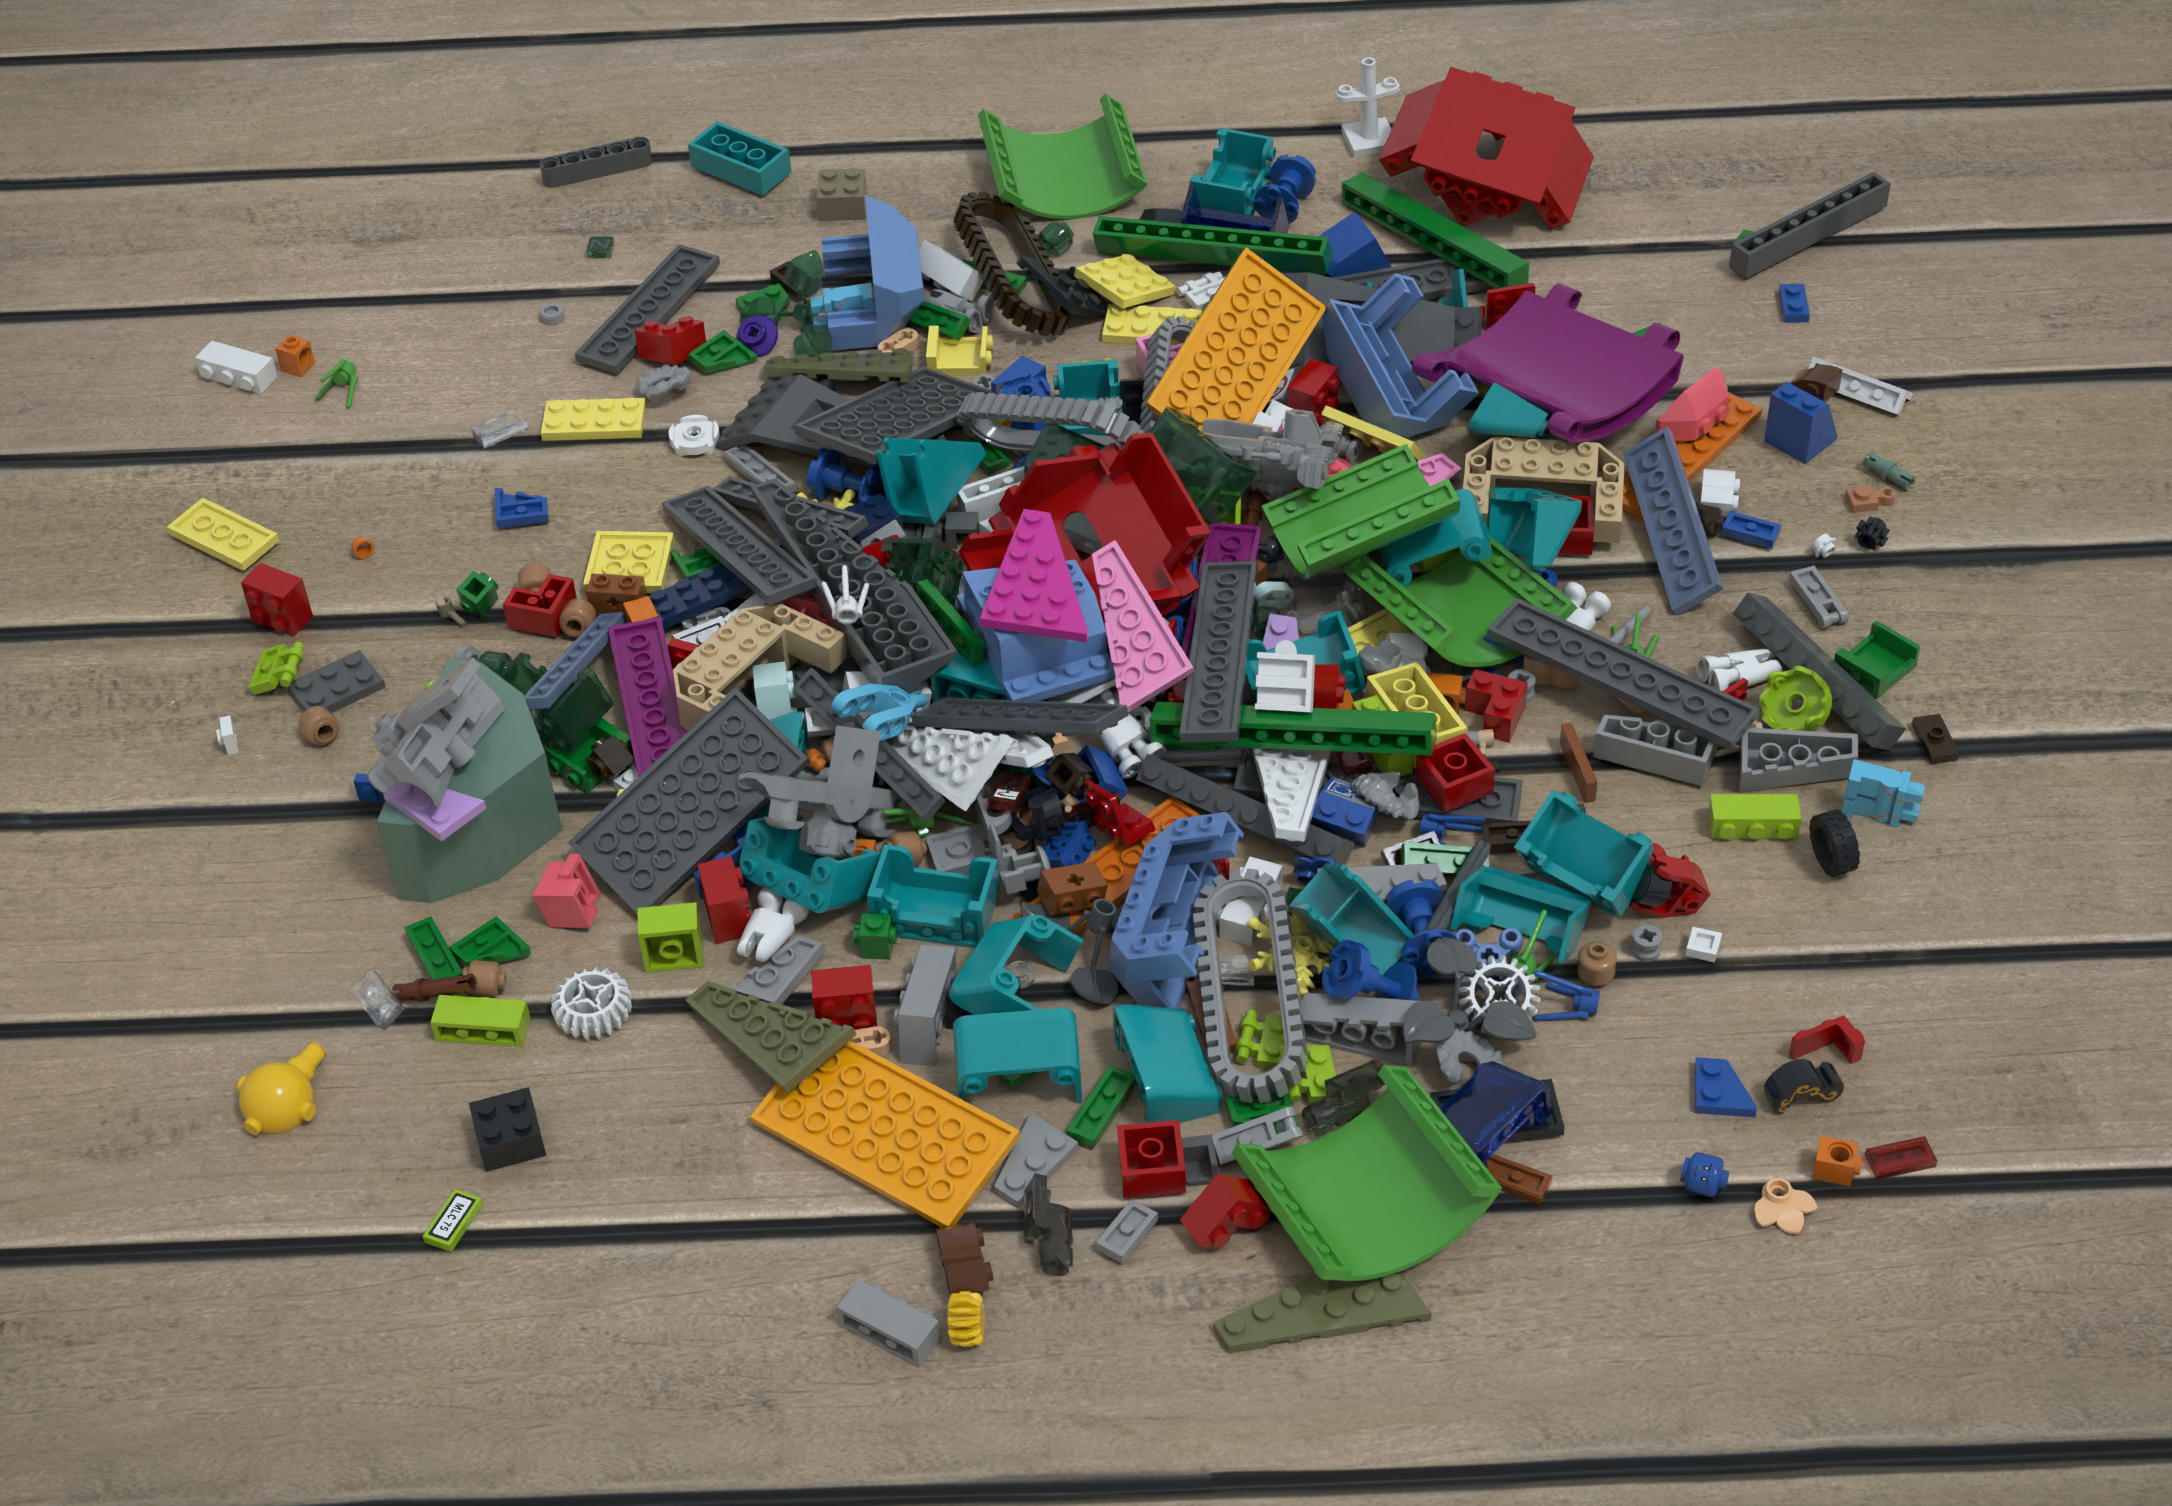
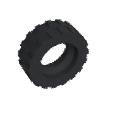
M1837 809L1812 816L1809 826L1810 840L1816 855L1815 857L1822 869L1830 877L1855 871L1858 869V864H1860L1859 844L1855 831L1847 816Z

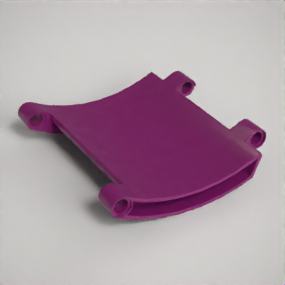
M1558 283L1553 286L1545 298L1526 290L1502 318L1471 341L1450 350L1419 354L1413 361L1412 371L1415 375L1431 382H1437L1448 370L1456 371L1459 378L1464 373H1468L1472 380L1491 387L1495 382L1537 408L1553 414L1547 426L1552 435L1569 443H1583L1615 433L1651 409L1678 381L1684 356L1682 353L1674 351L1680 342L1681 336L1679 331L1660 323H1653L1643 337L1637 336L1576 311L1575 309L1579 305L1582 293Z

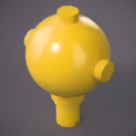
M311 1041L299 1055L290 1058L287 1063H266L254 1069L248 1076L245 1075L239 1079L236 1089L239 1092L240 1110L246 1120L243 1123V1127L247 1132L255 1136L260 1132L278 1134L290 1131L304 1121L313 1119L316 1113V1105L313 1104L314 1094L310 1081L314 1078L315 1068L327 1055L326 1050L320 1044Z

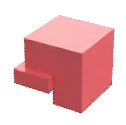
M569 854L566 862H549L532 896L549 927L590 928L598 913L597 907L594 906L601 893L580 854Z

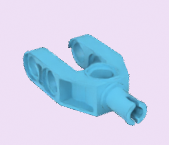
M870 683L840 692L831 704V711L840 718L855 717L858 713L865 711L875 712V714L866 719L862 727L867 730L880 731L879 741L902 735L914 709L923 708L927 704V696L925 693L921 694V690L908 694L898 686Z

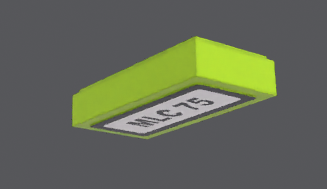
M454 1189L422 1236L424 1243L452 1252L484 1205L482 1198Z

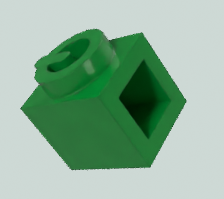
M473 571L456 589L461 601V607L470 614L475 612L480 617L499 599L496 592L499 588L498 584L484 572L478 574Z
M862 913L861 923L854 924V948L860 949L861 958L890 960L893 944H897L898 929L893 927L891 914Z

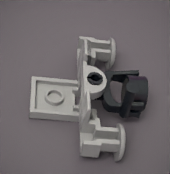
M996 766L992 776L985 782L973 802L980 823L925 836L926 845L935 870L968 874L970 862L974 858L998 859L999 875L1007 895L1027 890V882L1039 880L1041 870L1051 869L1046 852L1043 847L1036 846L1035 852L1017 856L1016 850L1012 849L1010 843L1001 845L998 836L1013 833L1021 841L1037 839L1041 842L1047 841L1048 837L1062 836L1061 830L1065 829V823L1055 788L1047 789L1046 785L1043 784L1019 794L1016 800L1007 799L1004 802L1000 799L993 798V793H995L996 789H1003V786L1008 785V789L1005 790H1011L1013 787H1010V784H1008V778L1011 780L1015 778V775L1013 777L1006 776L1004 770L999 771ZM1020 807H1032L1034 826L1028 827L1019 820L1017 811ZM988 841L989 848H985L983 842Z

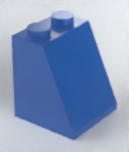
M1353 212L1319 235L1321 237H1329L1332 260L1327 275H1323L1325 277L1333 278L1392 267L1378 241L1356 212Z
M1788 382L1771 393L1765 442L1806 464L1837 440V432L1829 404Z

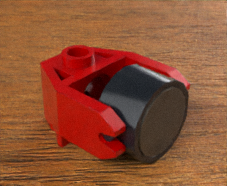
M1660 855L1655 857L1653 861L1648 862L1629 903V907L1638 913L1661 918L1696 914L1711 894L1701 868L1694 862L1689 861L1688 856L1683 855L1680 859Z

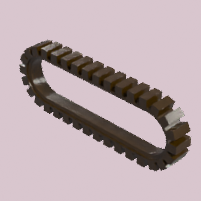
M975 192L963 195L953 217L954 227L956 231L960 232L959 236L961 240H964L965 248L969 249L968 253L970 257H973L974 265L978 266L977 271L982 275L983 282L987 283L986 288L988 292H992L991 297L993 301H996L997 309L1003 310L1002 315L1006 319H1013L1012 324L1020 328L1022 325H1025V331L1034 334L1035 330H1038L1039 334L1043 336H1049V333L1053 336L1060 335L1061 332L1064 333L1073 314L1066 311L1047 293L1049 288L1044 284H1039L1053 311L1037 309L1021 300L1016 294L975 216L987 217L1002 224L1011 233L1024 257L1037 259L1049 275L1058 277L1059 272L1056 268H1053L1054 263L1049 259L1048 252L1044 251L1043 243L1039 242L1038 234H1034L1035 229L1030 225L1029 218L1023 217L1025 213L1020 208H1014L1015 205L1012 203L1001 202L1002 199L997 195H993L992 198L985 192H979V195Z

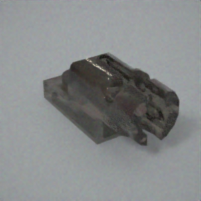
M1374 1059L1325 1080L1326 1096L1319 1098L1302 1109L1303 1123L1308 1132L1314 1131L1316 1137L1331 1132L1334 1125L1340 1128L1370 1106L1369 1091L1378 1090L1385 1085L1378 1075L1384 1064Z
M1035 1173L1024 1190V1243L1037 1245L1040 1267L1043 1272L1053 1276H1064L1069 1273V1266L1073 1267V1249L1070 1247L1073 1245L1070 1209L1066 1206L1049 1202L1051 1191L1047 1189V1176Z

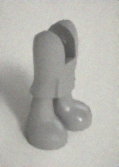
M934 289L931 295L924 299V301L967 316L971 322L966 330L971 333H979L982 330L983 324L987 325L990 322L995 310V301L988 295H982L978 302L973 304L969 303L965 298L957 297L943 290Z

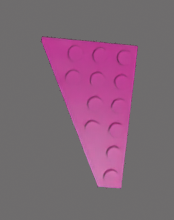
M1023 509L980 616V627L1087 642L1088 629L1051 514L1049 512Z

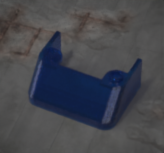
M1189 185L1181 214L1182 224L1288 233L1289 224L1283 198H1278L1272 219L1201 208L1195 185Z

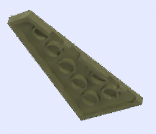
M897 348L892 350V352L871 350L867 354L848 351L843 353V355L835 356L833 353H822L819 357H809L807 354H800L785 359L784 356H773L770 360L766 361L764 371L765 377H784L786 375L792 377L799 375V373H804L807 378L816 379L822 374H828V379L864 381L870 379L871 376H876L879 381L888 382L891 378L900 377L901 382H909L914 363V352L907 351L906 348Z
M709 981L685 999L688 1006L787 1094L857 1035L851 1026L845 1024L839 1026L823 1017L821 1020L810 1017L807 1012L772 1001L766 1003L760 1001L759 997L754 995L747 997L738 994L735 989Z
M1401 1271L1388 1276L1361 1281H1326L1314 1274L1213 1322V1330L1230 1354L1267 1348L1270 1343L1287 1340L1291 1344L1302 1342V1338L1318 1336L1319 1339L1365 1332L1369 1331L1371 1327L1389 1324L1390 1327L1402 1326L1404 1321L1419 1319V1322L1431 1321L1432 1313Z

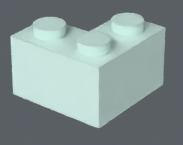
M785 661L753 665L757 708L769 720L790 712H797V707H791L790 699L795 698L792 670H786Z

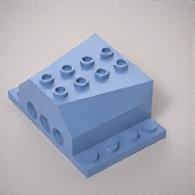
M1067 560L1066 564L1088 629L1087 642L980 627V616L1000 568L962 572L964 593L957 595V604L970 627L978 636L983 638L985 642L983 653L1008 700L1040 701L1116 678L1113 663L1107 653L1106 629L1096 595L1076 560Z

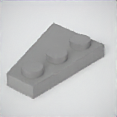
M798 936L775 952L769 963L760 969L754 967L747 972L748 978L739 984L734 982L728 988L735 989L738 994L747 997L749 995L757 996L760 1001L766 1003L772 1001L783 1004L824 954V945L822 942Z
M1032 1112L1020 1133L1021 1138L1013 1147L994 1185V1193L1017 1209L1079 1150L1076 1140Z

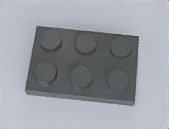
M358 650L292 681L288 690L303 711L313 706H322L333 713L385 688V684L371 663Z

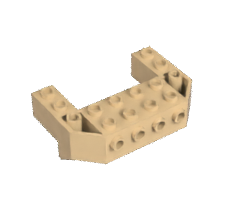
M1494 436L1466 453L1463 489L1471 491L1476 497L1486 525L1490 487L1535 488L1564 496H1593V542H1620L1624 463L1600 443H1569L1562 440Z
M781 603L742 608L673 669L680 725L688 732L735 687L738 690L743 688L753 678V665L785 661L786 670H788L799 659H802L832 673L847 659L846 634Z

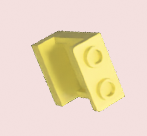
M929 326L926 351L927 368L949 376H978L980 374H987V366H992V351L989 350H993V335H988V326H983L982 337H961L959 341L948 337H940L939 326Z

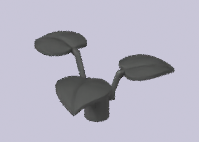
M1097 899L1094 901L1091 911L1085 910L1083 915L1070 926V918L1066 913L1049 915L1044 904H1029L1023 901L1021 904L1022 917L1041 915L1071 933L1087 920L1089 930L1098 934L1090 969L1078 968L1072 973L1071 985L1076 993L1089 1001L1102 1004L1111 1003L1118 993V981L1112 972L1096 970V964L1104 932L1106 931L1113 935L1122 910H1116V906L1107 899Z
M1447 937L1438 938L1429 946L1426 955L1429 966L1437 973L1455 975L1451 1009L1449 1013L1447 1011L1441 1012L1438 1005L1430 1001H1420L1411 1005L1403 1023L1405 1044L1414 1042H1444L1453 1036L1457 1028L1459 1031L1473 1032L1474 1027L1482 1020H1484L1482 1024L1483 1030L1492 1037L1513 1041L1535 1039L1536 1031L1527 1013L1517 1004L1508 1001H1498L1490 1004L1487 1011L1488 1014L1481 1013L1469 1023L1467 1015L1463 1011L1456 1010L1461 980L1460 973L1472 974L1475 972L1477 966L1475 952L1466 943Z

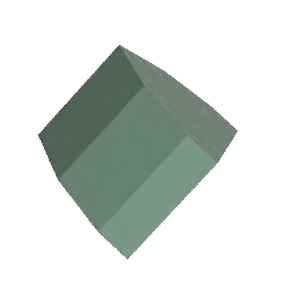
M448 659L440 677L443 678L453 668L463 661L466 662V660ZM478 662L481 666L476 673L501 699L505 710L472 747L476 751L472 758L460 768H455L447 789L484 800L487 809L441 842L400 810L385 801L378 817L377 825L398 900L434 903L498 881L562 831L545 751L523 693L481 662Z

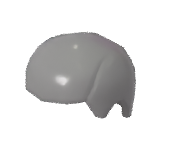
M1382 640L1377 647H1371V644L1367 643L1358 653L1361 667L1370 675L1397 668L1401 662L1402 649L1397 644L1387 640Z

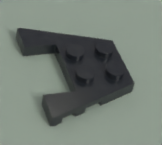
M1021 256L1016 263L1021 269L1028 268L1033 273L1031 278L1036 283L1046 285L1049 288L1047 293L1069 313L1103 319L1106 315L1107 310L1099 293L1089 287L1088 283L1084 280L1074 277L1076 267L1071 266L1066 273L1070 277L1069 279L1064 275L1060 277L1049 275L1039 261L1034 258Z

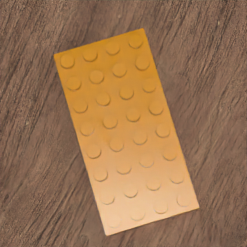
M1246 247L1231 267L1144 406L1195 443L1197 430L1202 431L1203 420L1228 419L1252 424L1259 411H1263L1327 307Z
M851 1040L788 1094L775 1084L750 1116L753 1124L940 1227L957 1224L1021 1138L1020 1130Z

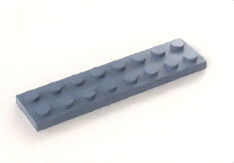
M1666 426L1623 452L1671 609L1675 614L1680 615L1723 590V586L1673 433Z

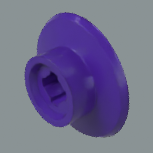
M755 315L747 318L740 325L736 339L757 354V357L769 353L774 348L778 339V329L774 321L769 317ZM754 331H759L755 338L751 337Z

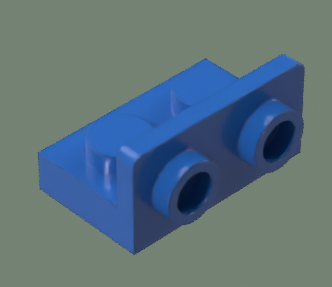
M1085 821L1065 822V829L1061 830L1062 836L1049 837L1043 845L1051 869L1084 863L1097 843Z

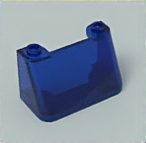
M1495 1061L1482 1063L1476 1069L1474 1076L1439 1108L1486 1168H1488L1487 1159L1525 1122L1531 1126L1535 1122V1118L1540 1123H1543L1552 1114L1550 1089L1547 1085L1536 1078Z

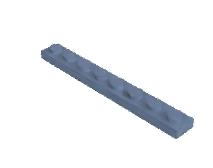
M625 612L599 614L524 695L528 708L534 709L537 712L550 709L551 705L561 697V694L591 663L606 644L610 642L608 627L627 622Z

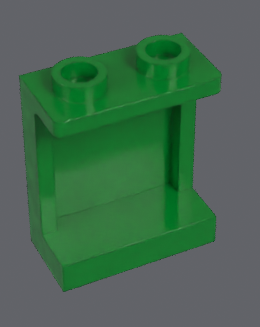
M1875 621L1871 625L1870 634L1850 651L1844 648L1839 649L1835 653L1834 661L1872 697L1878 699L1917 666L1920 646L1879 621Z
M596 713L586 718L588 731L559 753L551 747L545 750L549 770L554 775H560L567 780L573 788L577 787L586 794L603 782L592 774L587 762V758L592 753L590 747L600 738L604 737L607 740L612 735H615L619 740L627 744L631 755L634 757L630 736Z

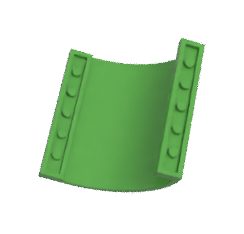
M1105 93L1100 99L1104 112L1102 117L1078 129L1056 134H1031L1008 128L1002 125L1000 118L983 108L978 114L999 197L1004 202H1010L1029 213L1053 219H1079L1099 215L1119 207L1132 199L1148 185L1123 104Z
M1404 444L1328 477L1320 489L1304 487L1262 505V511L1288 560L1297 573L1307 580L1457 515L1460 510V499L1449 479L1429 486L1407 444Z
M1490 537L1491 557L1475 562L1469 561L1459 549L1440 566L1422 576L1411 579V582L1405 588L1366 555L1349 561L1341 569L1350 579L1438 654L1450 662L1467 667L1492 666L1523 654L1514 649L1493 645L1483 639L1487 635L1488 628L1516 598L1564 620L1577 609L1570 599L1492 537Z
M1383 1065L1378 1075L1386 1084V1090L1352 1121L1322 1138L1300 1146L1280 1150H1264L1261 1145L1237 1143L1232 1151L1233 1156L1240 1164V1168L1250 1178L1255 1189L1262 1195L1269 1205V1209L1277 1216L1284 1226V1230L1294 1240L1300 1253L1306 1257L1313 1267L1315 1274L1320 1279L1326 1281L1369 1280L1388 1276L1419 1264L1450 1245L1466 1232L1485 1213L1502 1190L1500 1184L1407 1067Z

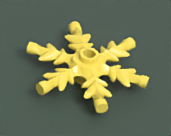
M1292 913L1293 917L1290 916V924L1296 958L1295 965L1298 973L1299 995L1303 999L1304 994L1309 993L1307 986L1315 988L1312 980L1309 978L1313 977V974L1307 967L1310 965L1316 966L1319 975L1324 970V967L1330 968L1331 963L1329 962L1331 959H1320L1317 953L1330 954L1329 950L1332 951L1334 948L1324 939H1320L1318 935L1315 942H1312L1309 937L1305 936L1310 933V930L1305 929L1307 925ZM1252 916L1247 926L1260 931L1257 937L1271 940L1269 944L1272 945L1270 922L1267 921L1266 925H1264L1258 918ZM1270 949L1271 953L1258 952L1257 954L1261 958L1249 961L1250 970L1257 971L1268 966L1269 971L1273 972L1275 970L1273 949Z

